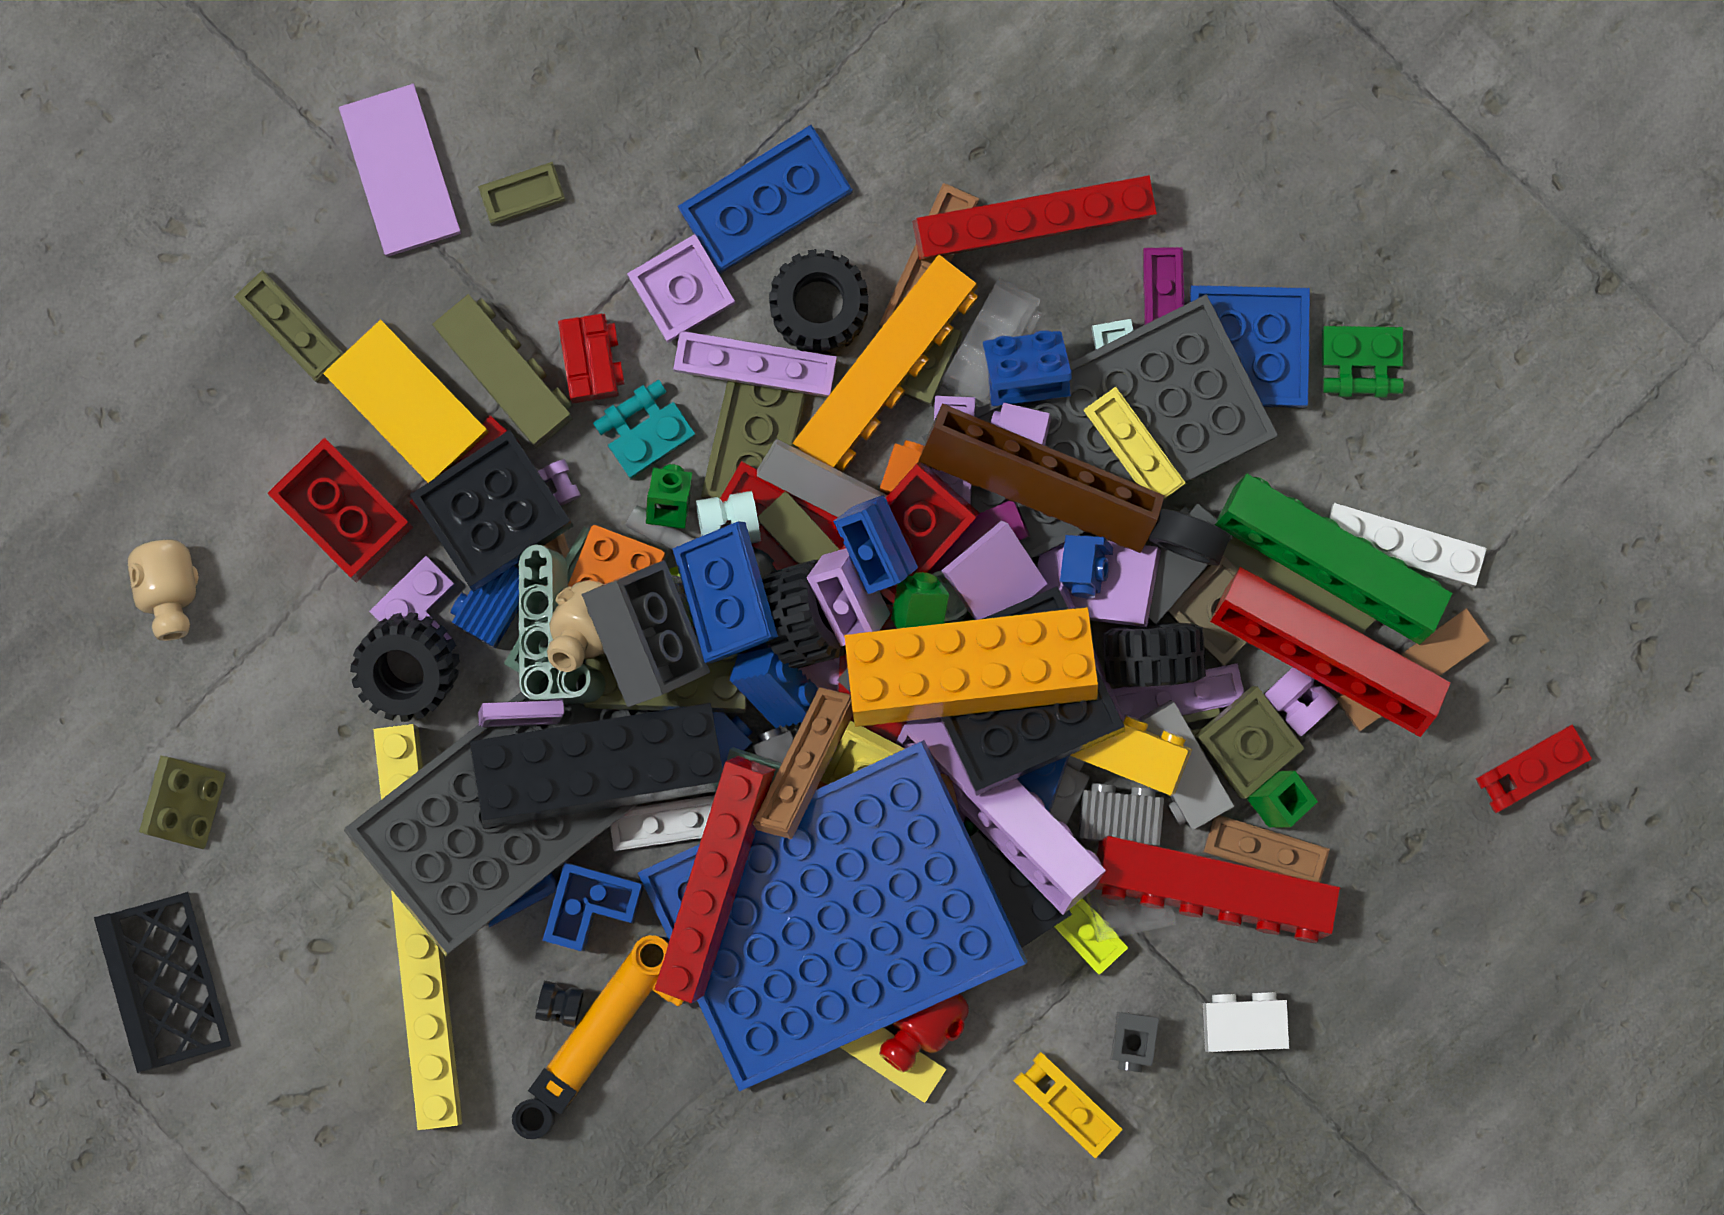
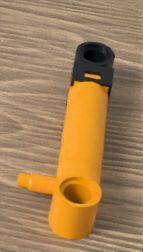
M648 935L635 943L629 955L564 1044L529 1088L528 1092L535 1097L525 1100L515 1107L512 1114V1124L514 1130L521 1137L537 1139L551 1131L555 1122L554 1111L560 1115L565 1112L579 1093L580 1088L652 990L667 1002H672L677 1007L682 1005L683 1000L654 990L663 960L656 967L646 966L642 960V951L650 944L659 945L665 957L669 944L665 939L659 936ZM530 1107H535L543 1113L544 1123L539 1130H531L524 1125L523 1114Z

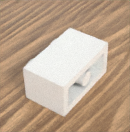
M1276 992L1252 993V1001L1237 1002L1236 994L1212 995V1003H1203L1206 1052L1289 1049L1287 1000H1277Z

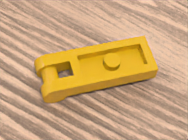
M1039 1052L1032 1060L1034 1062L1032 1067L1025 1074L1020 1072L1013 1081L1096 1159L1123 1129L1042 1052ZM1047 1074L1055 1083L1044 1094L1036 1085Z

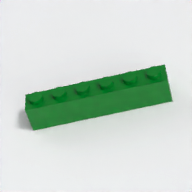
M1248 473L1232 489L1215 523V526L1223 529L1233 537L1418 645L1435 632L1453 594L1442 588L1441 584L1435 579L1420 575L1408 568L1404 561L1396 557H1389L1374 548L1368 540L1355 537L1340 528L1334 520L1319 516L1307 509L1300 500L1283 495L1271 488L1270 484L1264 479L1253 477Z

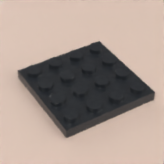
M1057 586L982 619L1067 610L1068 607ZM1097 668L1098 696L1096 700H1082L1078 702L940 717L976 796L1125 731V726Z

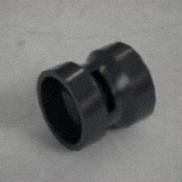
M544 980L535 1019L548 1022L551 1019L556 1020L560 1018L563 1026L575 1028L584 989L571 987L567 991H563L557 983Z

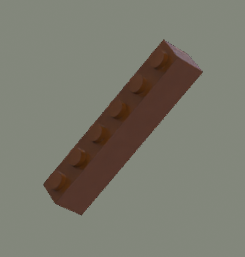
M943 403L928 433L918 460L935 470L943 471L967 481L971 485L979 486L1010 501L1018 502L1037 510L1046 516L1059 519L1078 527L1082 531L1105 537V539L1121 547L1129 548L1138 553H1141L1158 520L1164 495Z

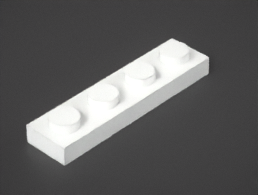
M1334 503L1332 505L1329 518L1334 520L1340 528L1355 537L1368 540L1374 548L1389 557H1396L1404 561L1408 568L1470 587L1476 586L1487 548Z

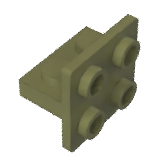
M161 755L154 774L153 784L139 832L204 849L222 791L225 773Z

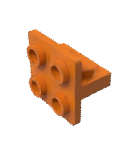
M593 525L590 528L568 586L572 587L578 582L588 580L606 584L663 561L666 554L661 549Z

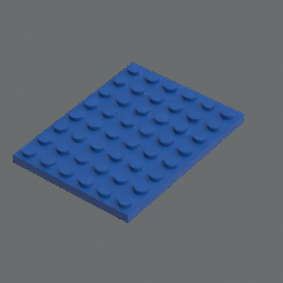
M925 740L817 789L792 839L756 829L705 994L697 1000L739 1091L978 986L1028 962ZM700 844L638 872L669 941Z

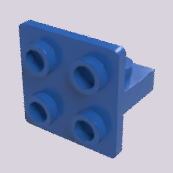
M1038 331L1031 335L1016 337L1000 336L983 342L991 406L1071 396L1069 381L1072 379L1061 331Z

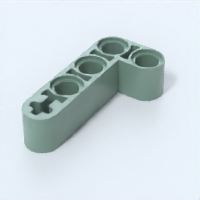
M542 545L529 546L523 551L519 560L520 690L524 696L534 701L563 700V704L596 701L602 696L606 685L601 671L592 666L582 664L575 671L563 672L551 665L548 660L547 649L541 654L539 652V643L545 636L548 637V646L553 640L549 623L558 606V603L555 601L557 595L568 587V567L565 558L560 553ZM548 597V607L540 614L539 604L543 598ZM585 673L586 684L578 691L576 687L577 679ZM545 676H548V687L543 693H540V681Z

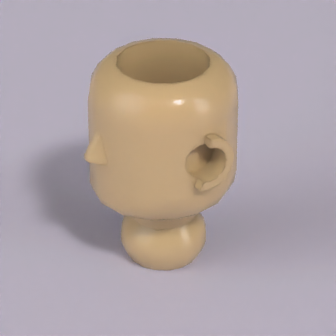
M158 540L137 546L128 557V571L135 606L143 613L154 614L155 619L152 622V631L158 640L170 641L185 637L189 632L190 622L183 613L182 608L188 606L195 599L196 585L198 583V571L192 566L189 549L177 540Z
M591 580L582 581L572 587H566L557 595L555 601L558 603V606L549 623L553 640L547 649L548 660L556 669L563 672L575 671L583 664L584 659L595 658L600 654H605L582 597L583 593L604 584Z

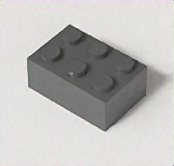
M665 560L582 594L588 614L593 621L603 651L608 658L627 707L661 696L710 673L707 663L704 662L701 648Z

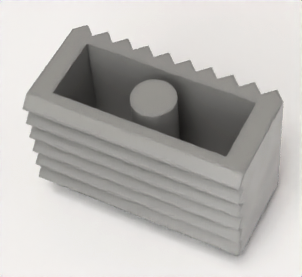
M1092 784L1091 791L1084 790L1082 792L1078 839L1101 841L1107 836H1112L1157 847L1160 846L1164 798L1155 797V789L1132 787L1130 795L1115 793L1116 786Z

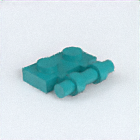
M659 379L646 388L644 385L633 391L634 396L617 407L613 404L605 409V415L593 422L601 436L612 428H615L620 435L619 438L608 444V447L630 480L696 436L674 401L661 410L655 403L656 399L667 393ZM644 408L650 417L630 430L625 420Z

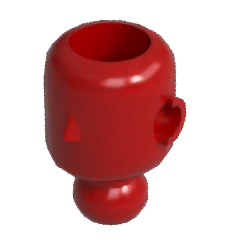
M957 994L892 1023L898 1032L893 1038L883 1042L879 1055L902 1073L909 1071L914 1066L916 1055L920 1049L928 1053H935L942 1050L949 1041H955L960 1037L964 1030V1021L969 1013L967 1001L961 994Z

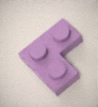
M425 556L369 612L379 622L384 618L389 620L393 614L402 613L403 618H405L409 612L418 613V620L421 621L426 616L432 618L427 612L455 584ZM434 620L432 626L438 629L440 625ZM446 632L444 634L446 640L451 639L450 635Z

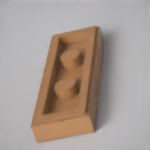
M1218 815L1212 819L1203 853L1251 868L1320 883L1330 849Z

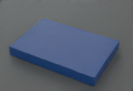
M735 522L672 548L705 663H714L778 637L746 522Z

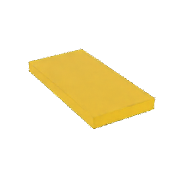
M381 319L323 373L427 483L453 467L489 433Z

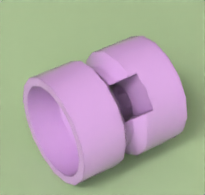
M1292 667L1264 695L1277 712L1285 711L1287 713L1285 721L1301 737L1339 701L1324 685L1316 687L1314 685L1315 679ZM1300 696H1302L1307 706L1299 702L1297 699Z

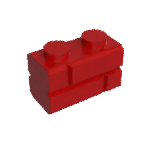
M602 313L558 321L571 402L580 403L619 396L617 386L625 385L621 361H613L611 347L619 346L615 323H607L606 315Z

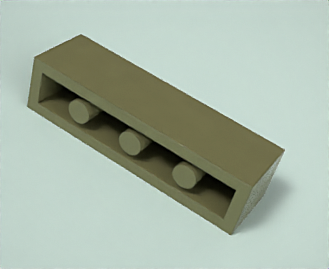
M467 294L432 325L537 450L573 420L571 414L567 411L573 405L558 387L552 392L542 381L547 374L533 358L526 362L517 352V349L522 345L510 330L505 328L501 332L491 320L496 317V314L482 298L475 302Z

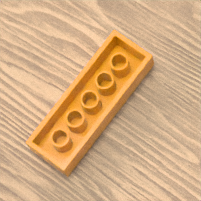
M1088 607L844 635L855 727L1078 702L1082 700H1096L1098 696V682Z

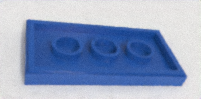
M809 125L678 205V209L692 232L697 236L717 272L721 274L852 194L853 190L813 126Z

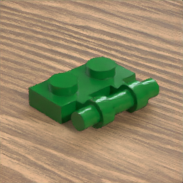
M1324 326L1322 328V368H1338V378H1323V393H1338L1339 397H1352V393L1374 394L1375 398H1387L1388 394H1403V378H1388L1387 368L1403 367V327ZM1352 368H1373V378H1352Z

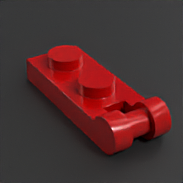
M1572 724L1475 779L1480 788H1485L1492 799L1489 804L1493 811L1497 813L1590 761L1592 757ZM1508 775L1514 786V789L1507 793L1499 779Z

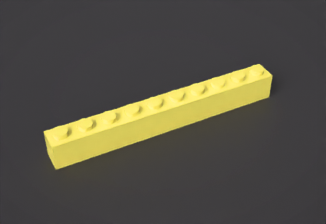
M414 724L373 729L381 799L423 768L419 728ZM391 890L417 1129L425 1130L458 1126L462 1124L444 954Z

